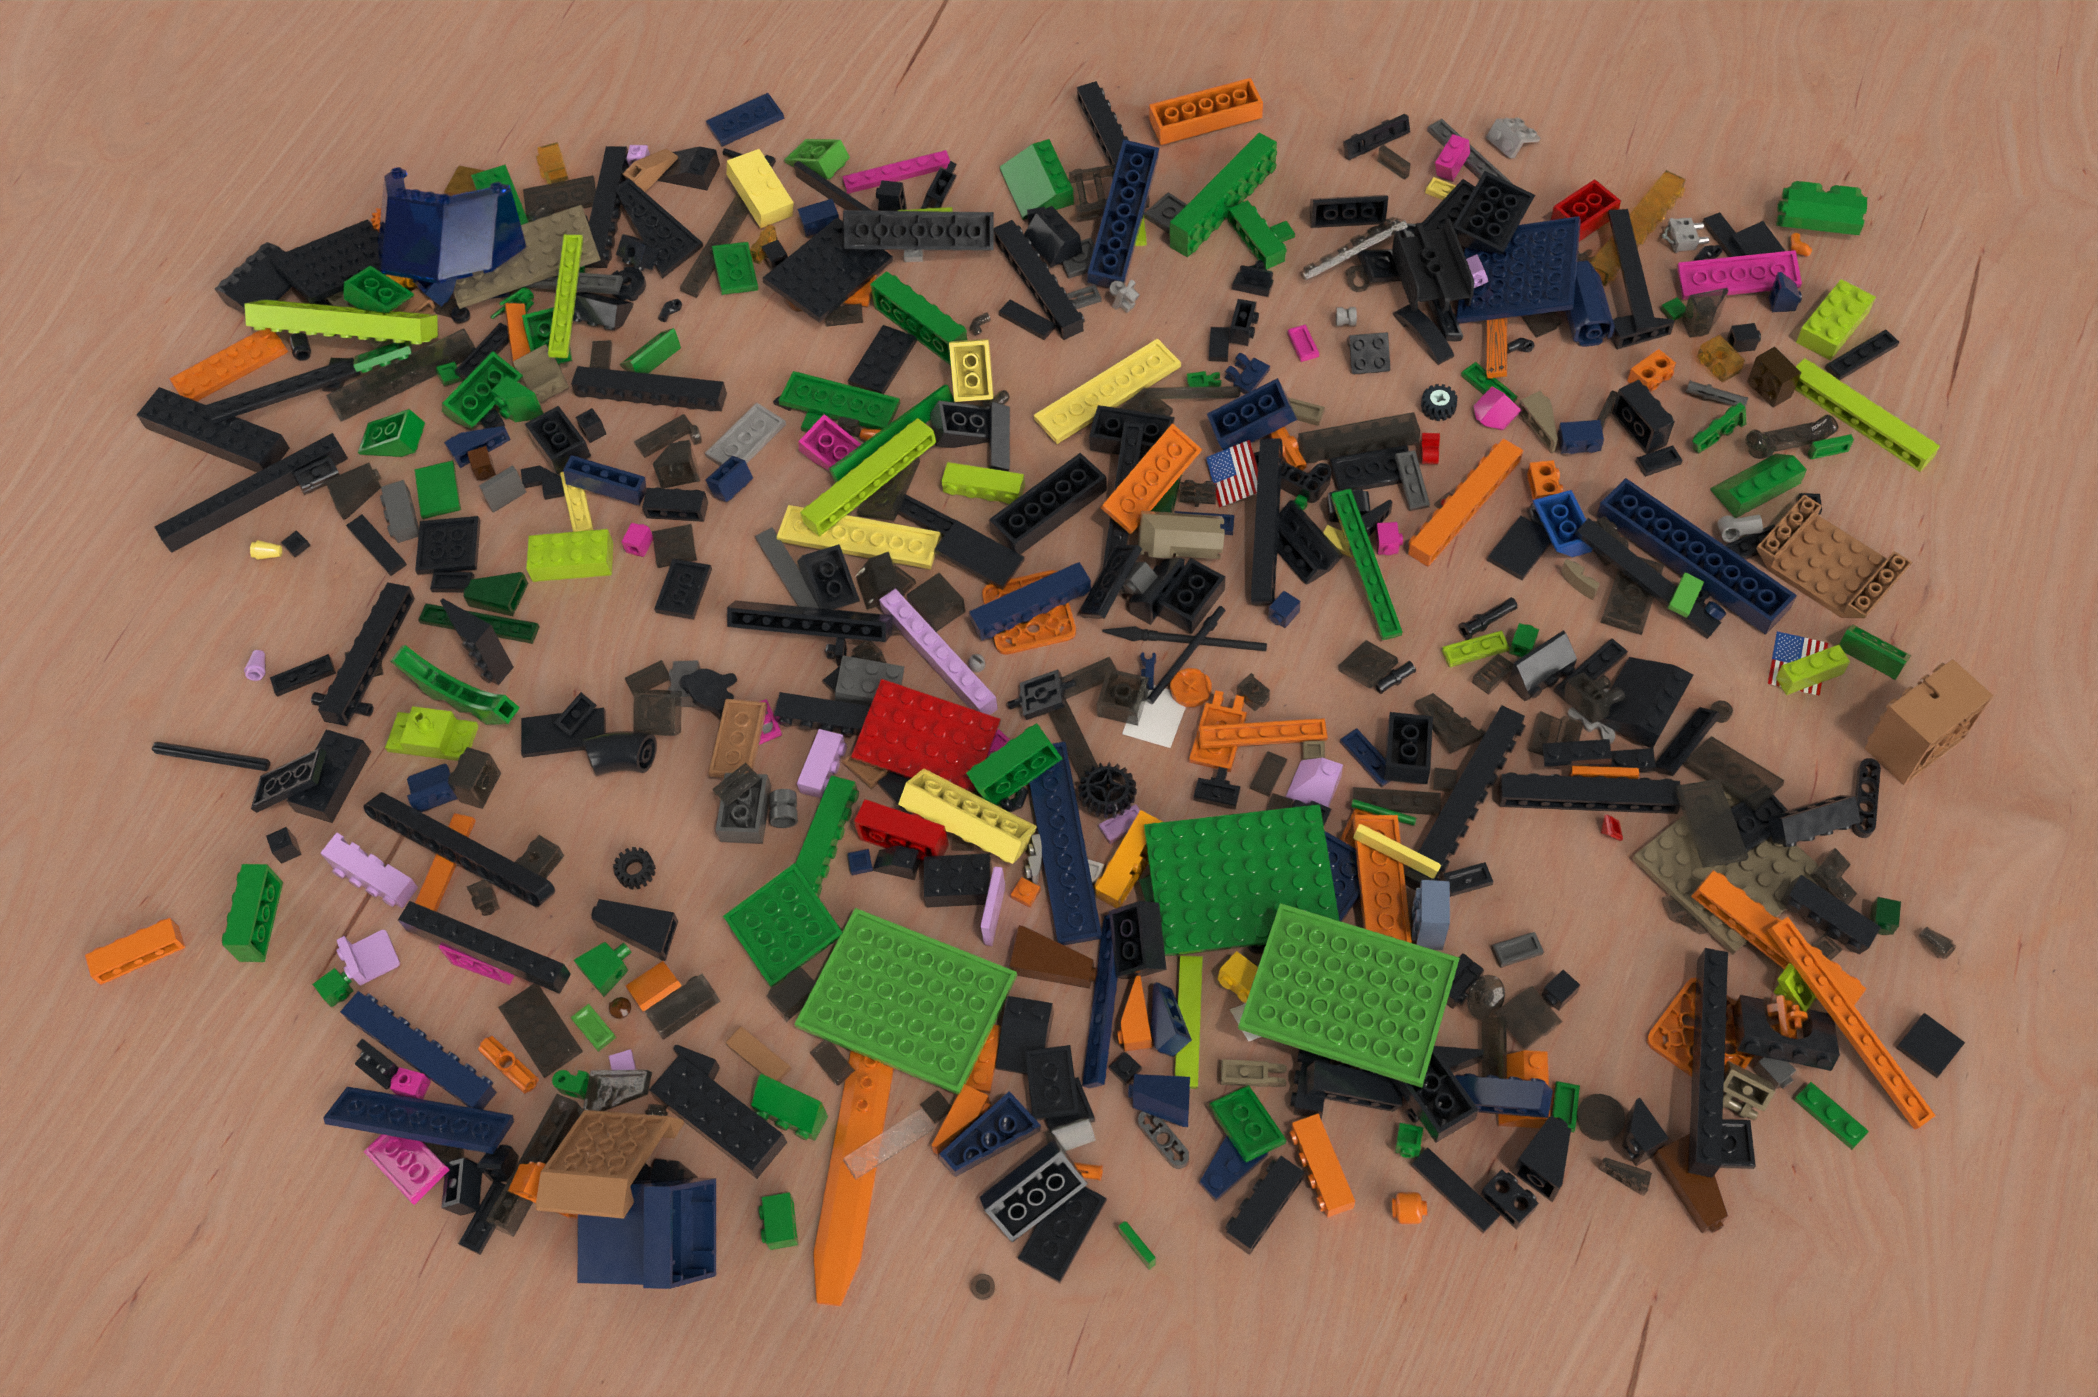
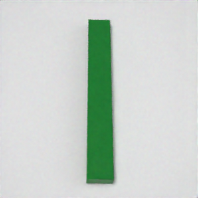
M944 384L828 468L835 483L845 477L851 470L860 465L864 459L870 457L879 447L885 445L893 436L900 433L917 418L924 423L931 420L930 413L938 401L954 402L949 386Z

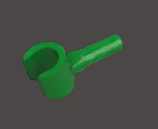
M1298 495L1295 502L1302 510H1305L1307 508V498Z

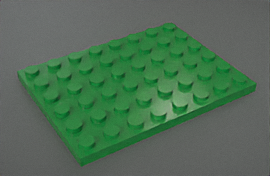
M1320 805L1144 824L1154 902L1159 903L1165 956L1266 945L1280 903L1339 921Z

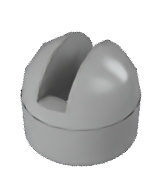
M973 654L969 659V668L973 672L984 670L986 666L984 657L980 654Z

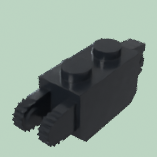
M950 161L946 169L943 167L939 168L926 193L921 209H927L928 206L930 208L942 207L957 177L953 173L957 165L956 163Z

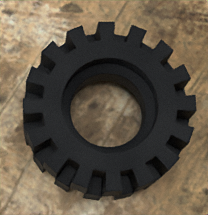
M632 847V851L627 848L625 849V854L620 852V859L616 857L614 860L616 864H613L614 873L620 884L622 883L625 888L628 886L632 890L634 886L637 889H641V884L646 887L648 885L646 881L651 882L653 880L651 875L655 876L654 869H656L647 851L644 852L643 848L640 847L639 850L636 847ZM640 862L642 869L638 873L632 875L627 873L629 865Z

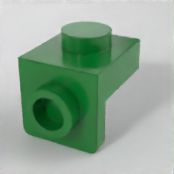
M1400 1123L1395 1153H1400V1156L1404 1158L1419 1157L1424 1127Z

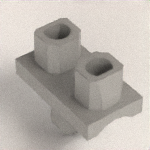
M1132 279L1127 287L1121 281H1114L1110 285V293L1116 297L1112 305L1115 310L1121 307L1128 313L1134 308L1135 301L1140 294L1133 289L1136 283Z

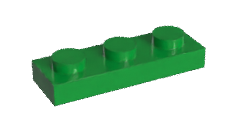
M1812 1082L1794 1099L1797 1104L1851 1150L1869 1132Z

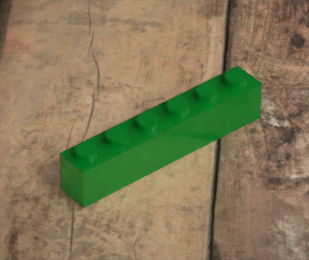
M832 775L795 863L818 896H820L822 891L821 883L823 878L828 876L829 863L836 856L838 840H842L844 836V825L851 818L852 805L857 802L859 797V790H857L855 781Z

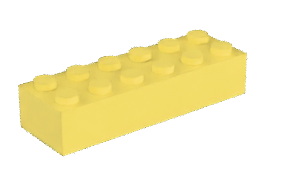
M922 769L906 782L898 804L910 813L918 814L926 820L944 825L947 832L954 833L964 841L971 842L979 846L983 851L991 852L1000 857L1001 860L1012 864L1028 849V844L1031 843V836L1034 835L1037 828L1032 823L926 769Z

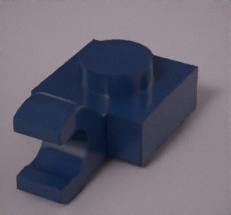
M1142 652L1140 662L1145 669H1141V681H1145V690H1154L1156 653H1152L1151 659H1146L1144 652Z

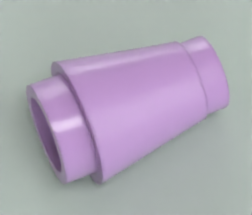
M261 650L252 652L244 669L245 676L249 680L259 681L265 676V653Z

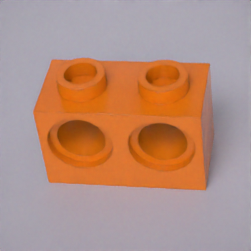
M1658 349L1631 368L1627 381L1632 383L1639 379L1643 385L1648 387L1649 391H1654L1659 387L1660 383L1672 378L1676 362Z
M1554 460L1530 462L1527 477L1533 500L1564 492L1563 485L1559 484L1560 472L1559 468L1555 467Z

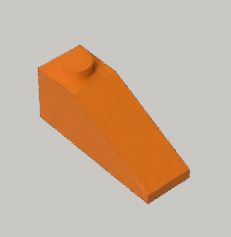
M1136 976L1121 1019V1030L1117 1031L1118 1042L1124 1045V1051L1152 1048L1141 976Z
M964 1084L961 1093L958 1094L931 1145L934 1153H941L992 1107L989 1095Z

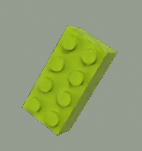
M1840 279L1803 325L1796 343L1831 361L1868 315L1876 296Z
M608 529L530 535L528 538L526 569L533 582L612 575L613 540Z

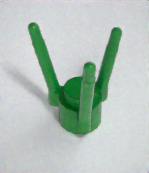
M522 287L518 292L507 297L499 304L501 306L505 303L515 302L525 304L527 314L530 307L534 304L532 301L534 295L528 288ZM505 305L491 315V319L504 312Z

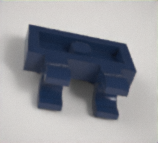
M1239 353L1235 358L1237 360L1235 366L1244 371L1240 374L1236 368L1229 366L1225 371L1227 373L1225 379L1234 383V389L1247 394L1257 388L1270 371V365L1254 357L1250 361L1246 355Z

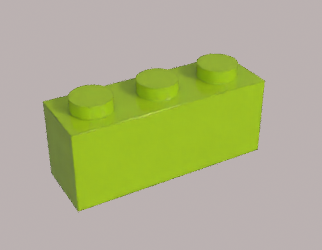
M1836 645L1782 665L1776 679L1785 694L1789 695L1843 675L1850 660L1840 645Z

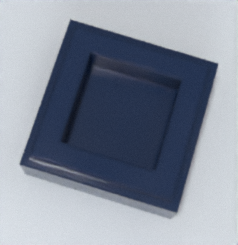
M869 849L848 853L852 876L873 871Z

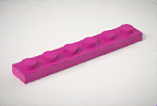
M944 150L842 177L847 194L880 186L882 180L897 182L937 172L940 167L946 169L950 159L947 151Z

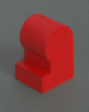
M1422 433L1420 443L1421 464L1438 465L1440 433Z

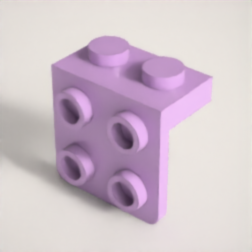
M380 930L354 944H351L345 936L336 940L339 946L336 951L342 961L345 960L347 965L344 967L346 975L349 979L353 978L360 986L400 965L393 944L385 930Z

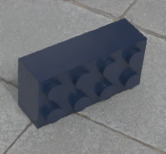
M1278 378L1207 413L1217 441L1223 450L1248 440L1252 443L1298 420Z

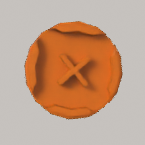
M1186 668L1180 670L1171 680L1170 693L1172 698L1182 706H1200L1208 701L1211 695V680L1206 673H1202L1199 669Z

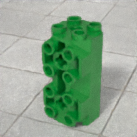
M1795 181L1792 182L1790 187L1783 188V201L1779 200L1777 212H1780V215L1777 217L1776 226L1860 235L1865 222L1863 216L1867 212L1868 197H1865L1858 187L1834 185L1829 191L1825 192L1820 183Z

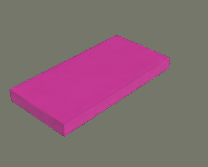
M381 1134L364 1151L371 1161L413 1205L449 1171L448 1167L422 1141Z

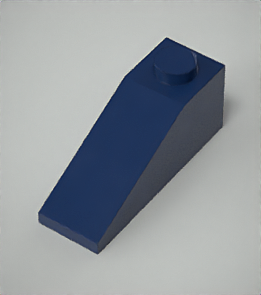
M500 426L461 432L444 443L457 465L462 468L470 463L468 451L486 446L490 452L511 439L506 428Z
M1156 982L1153 984L1151 1035L1154 1040V1046L1160 1053L1174 1057L1192 1039L1173 990Z

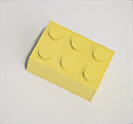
M989 339L951 341L949 346L954 402L993 399Z

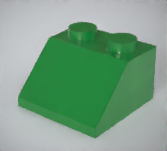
M505 376L491 390L494 396L493 400L500 409L499 413L505 419L509 418L516 423L529 421L544 414L535 392L509 376Z

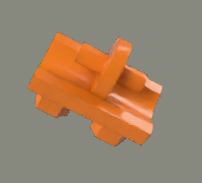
M1776 996L1777 1002L1767 1005V1013L1772 1019L1779 1018V1024L1770 1026L1785 1037L1798 1039L1797 1029H1801L1802 1022L1808 1020V1014L1800 1011L1799 1005H1793L1792 1001L1785 1000V996Z

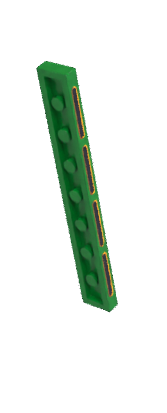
M1347 489L1331 493L1332 503L1381 640L1402 636V628L1352 490Z

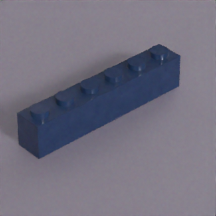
M1075 563L969 611L970 621L981 641L986 638H992L997 633L1010 630L1019 623L1030 621L1033 617L1041 613H1047L1052 608L1065 605L1070 600L1079 596H1085L1091 590V580L1081 563Z

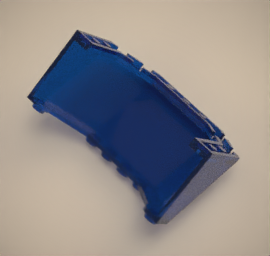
M400 167L391 169V172L384 176L378 240L380 268L383 274L440 284L447 282L446 278L457 276L458 280L471 277L473 272L483 270L484 273L492 272L527 247L510 185L495 182L489 188L449 196L448 194H436L432 191L423 192L418 189H406L404 178L407 176V172Z

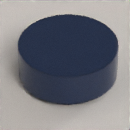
M1709 601L1704 607L1717 620L1721 621L1726 615L1725 610L1713 601Z

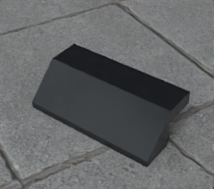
M1289 500L1279 513L1277 552L1305 584H1310L1331 571L1343 557V554L1294 500Z

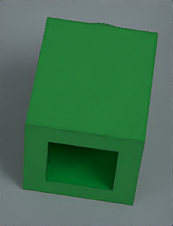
M1519 623L1509 654L1522 658L1531 652L1535 646L1539 629L1534 628L1532 625Z

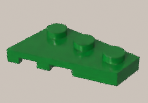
M1740 402L1736 406L1728 408L1725 415L1720 419L1716 418L1706 430L1700 431L1694 436L1692 440L1693 449L1699 454L1717 443L1723 434L1726 436L1732 434L1736 426L1739 425L1742 428L1747 425L1746 407Z

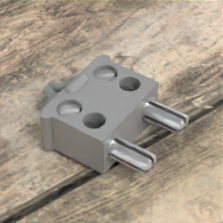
M1670 218L1664 230L1665 233L1662 234V238L1667 239L1671 243L1675 253H1678V251L1696 250L1698 244L1709 243V237H1698L1696 230L1704 228V223H1693L1692 218Z

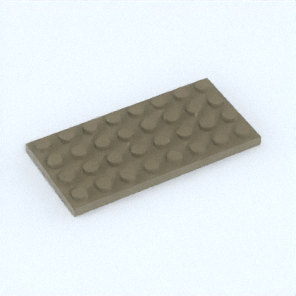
M582 205L457 247L463 253L454 288L458 307L461 309L558 275L564 234L583 236L580 267L600 261L601 259Z

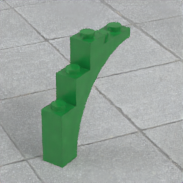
M402 645L390 661L419 685L418 688L432 700H445L459 713L471 712L485 725L509 724L520 708L504 694H494L480 690L446 674L406 645Z

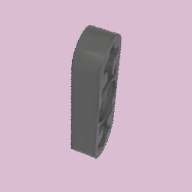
M1142 1111L1138 1117V1125L1141 1131L1173 1168L1182 1169L1186 1167L1189 1162L1187 1148L1161 1118ZM1145 1117L1148 1119L1154 1118L1153 1125L1156 1128L1154 1133L1150 1124L1144 1125ZM1162 1133L1168 1134L1170 1142L1166 1145L1159 1144L1157 1142L1158 1135ZM1174 1143L1176 1144L1174 1146L1176 1153H1183V1161L1179 1159L1174 1161V1153L1171 1150Z

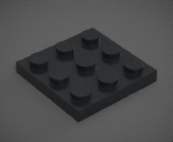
M479 516L420 521L416 573L421 575L432 574L433 572L477 570L481 522Z

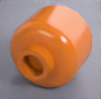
M1400 1192L1396 1198H1392L1393 1218H1397L1400 1224H1420L1423 1216H1427V1201H1422V1197L1418 1192Z

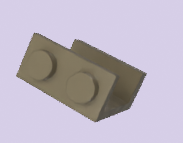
M546 344L513 361L517 371L523 375L522 378L526 387L535 392L539 403L569 388L556 358L548 356L549 347Z

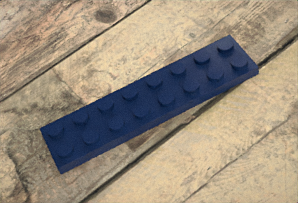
M346 1087L323 1117L326 1125L490 1154L495 1152L514 1123L513 1115L353 1087Z

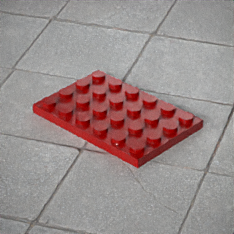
M881 679L851 758L910 779L922 769H926L974 794L976 787L966 773L974 765L988 758L1001 719Z

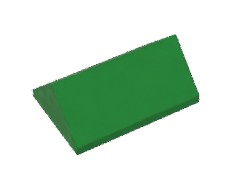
M675 329L661 331L621 362L620 366L629 372L649 374L681 349Z
M1854 624L1846 630L1839 643L1844 653L1894 680L1897 679L1911 657L1910 654Z

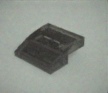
M1540 711L1536 716L1528 751L1543 756L1542 743L1579 741L1583 723L1566 716L1559 719Z
M1533 986L1514 997L1495 1012L1496 1016L1525 1050L1542 1036L1548 1035L1563 1022Z

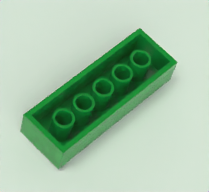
M886 271L873 281L870 286L875 309L905 332L916 336L917 341L951 366L949 343L951 341L967 340L966 328L962 324H957L948 314L945 315L936 305L926 301L924 296L914 292L909 285L903 284L897 276L891 275Z

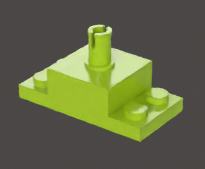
M412 706L410 713H397L385 749L387 752L467 762L479 725L474 721L456 719L452 711Z

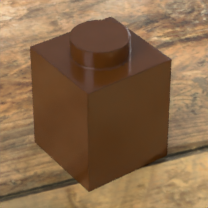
M486 446L468 451L471 469L477 481L496 475L492 457Z

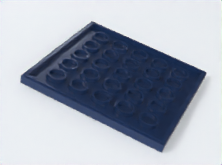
M1580 216L1519 225L1503 254L1465 248L1464 256L1466 259L1476 254L1478 255L1489 282L1474 288L1470 306H1466L1464 299H1459L1456 318L1458 324L1572 310L1574 307Z

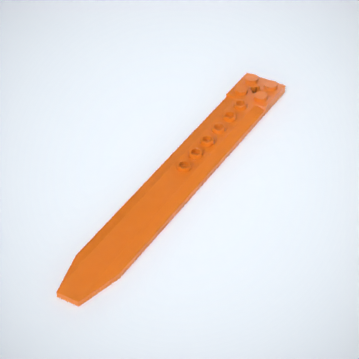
M854 1051L850 1052L814 1247L817 1304L833 1306L842 1305L862 1258L894 1068Z

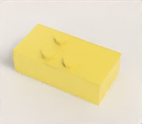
M760 149L727 160L726 174L760 228L793 216L794 202Z

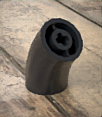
M607 732L582 739L596 777L618 771L645 773L652 766L657 751L655 736L642 732Z

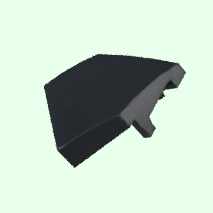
M1262 260L1256 261L1255 265L1251 266L1241 265L1240 272L1237 273L1233 281L1232 290L1269 297L1274 282L1272 279L1273 272L1268 271L1264 267Z

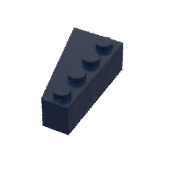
M1009 1091L939 1154V1160L954 1177H957L1039 1133L1041 1125Z

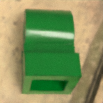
M560 1070L552 1077V1084L563 1095L585 1100L593 1079L585 1071L579 1070L577 1076L571 1075L569 1071Z

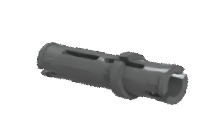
M1691 380L1688 383L1686 393L1701 396L1704 400L1708 398L1732 406H1736L1741 402L1746 407L1748 397L1713 388L1710 384L1703 385Z

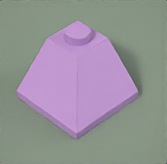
M1325 758L1301 760L1286 798L1293 801L1296 799L1307 805H1310L1312 800L1329 807L1341 779L1343 765Z

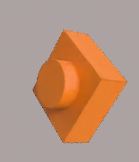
M1021 877L1011 893V899L1030 908L1040 893L1041 887Z

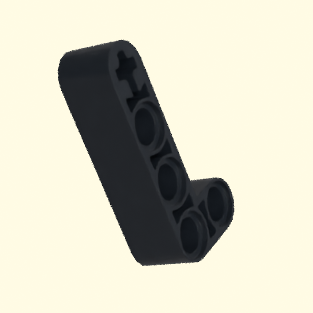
M1259 451L1254 453L1257 468L1259 464ZM1282 461L1281 489L1296 497L1298 495L1306 497L1308 503H1315L1330 485L1331 467L1326 463H1319L1308 474Z

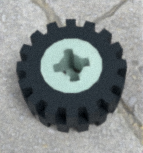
M1435 384V387L1431 385L1429 389L1426 388L1421 400L1422 413H1425L1426 417L1430 416L1431 420L1435 418L1436 421H1440V419L1445 421L1447 417L1450 419L1457 407L1458 397L1455 395V390L1451 391V387L1448 386L1446 388L1445 384H1442V386Z

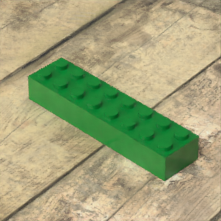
M1259 132L1170 221V248L1187 258L1193 252H1196L1203 241H1207L1210 234L1215 229L1217 230L1221 223L1228 218V209L1242 203L1248 195H1252L1255 188L1259 184L1261 185L1270 173L1272 174L1277 166V142Z

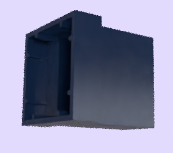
M716 1178L634 1180L630 1186L634 1203L624 1219L578 1214L577 1283L643 1285V1288L672 1289L716 1276Z

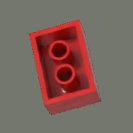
M1594 179L1553 206L1551 220L1580 216V242L1609 222V210H1619L1621 200Z

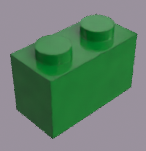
M791 1193L762 1197V1205L759 1206L760 1219L764 1220L765 1226L764 1229H761L762 1242L766 1243L770 1250L797 1246L795 1206Z

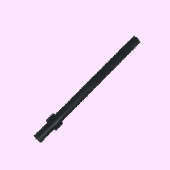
M1219 606L1211 617H1207L1201 630L1146 700L1150 704H1154L1207 634L1218 625L1217 621L1226 611L1222 606Z

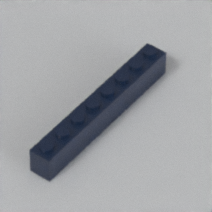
M358 991L340 1011L349 1022L417 1071L425 1074L427 1078L467 1107L483 1110L497 1093L492 1087L494 1083L484 1075L481 1078L475 1074L477 1071L467 1063L463 1066L459 1063L460 1059L450 1051L448 1054L443 1052L442 1049L444 1047L433 1039L429 1042L425 1039L427 1035L420 1029H411L409 1027L411 1024L401 1016L397 1019L393 1016L394 1011L389 1007L377 1005L378 1000L371 994L367 993L365 996Z

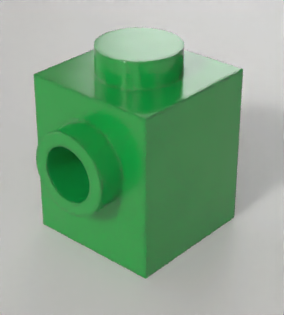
M333 968L312 984L331 1008L347 999L349 994L354 991L349 985L352 980L348 978L345 972L340 974L336 968Z

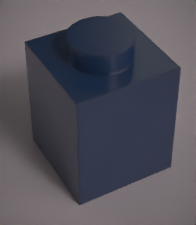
M1283 591L1269 607L1268 618L1275 625L1286 628L1300 612L1301 601Z

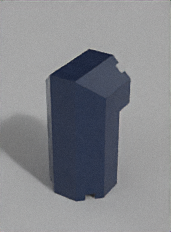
M1589 261L1577 262L1574 307L1572 310H1564L1573 341L1576 343L1578 341L1582 347L1600 345L1603 343V338L1607 337L1609 339L1612 337L1615 328L1601 277Z

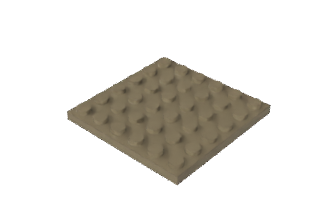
M1726 781L1636 853L1632 860L1733 955L1748 941L1691 897L1702 881L1713 870L1723 874L1735 887L1741 888L1754 902L1762 904L1765 910L1774 917H1778L1787 909L1780 901L1794 879L1803 875L1817 884L1827 875V872L1797 845L1783 847V844L1773 843L1772 837L1726 866L1697 833L1700 827L1745 800Z

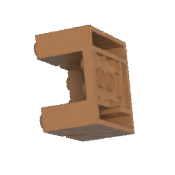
M1953 659L1946 664L1943 662L1933 670L1934 673L1932 675H1924L1918 681L1916 687H1908L1902 693L1900 699H1892L1886 705L1887 710L1879 717L1881 720L1873 727L1875 731L1867 737L1868 743L1864 749L1903 785L1964 740L1994 696Z

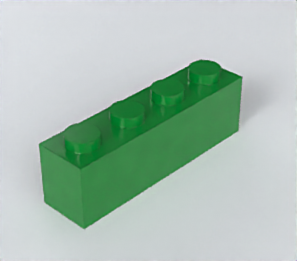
M1246 200L1228 209V222L1258 260L1263 261L1266 269L1285 262L1287 252L1285 244L1279 241L1275 231L1268 227L1266 220L1261 218L1255 206H1252Z

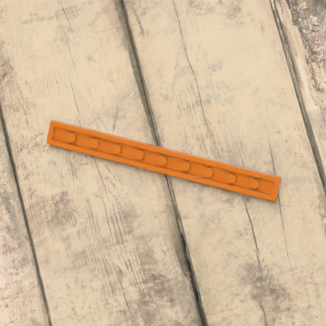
M1789 917L1767 930L1914 1130L1936 1116Z

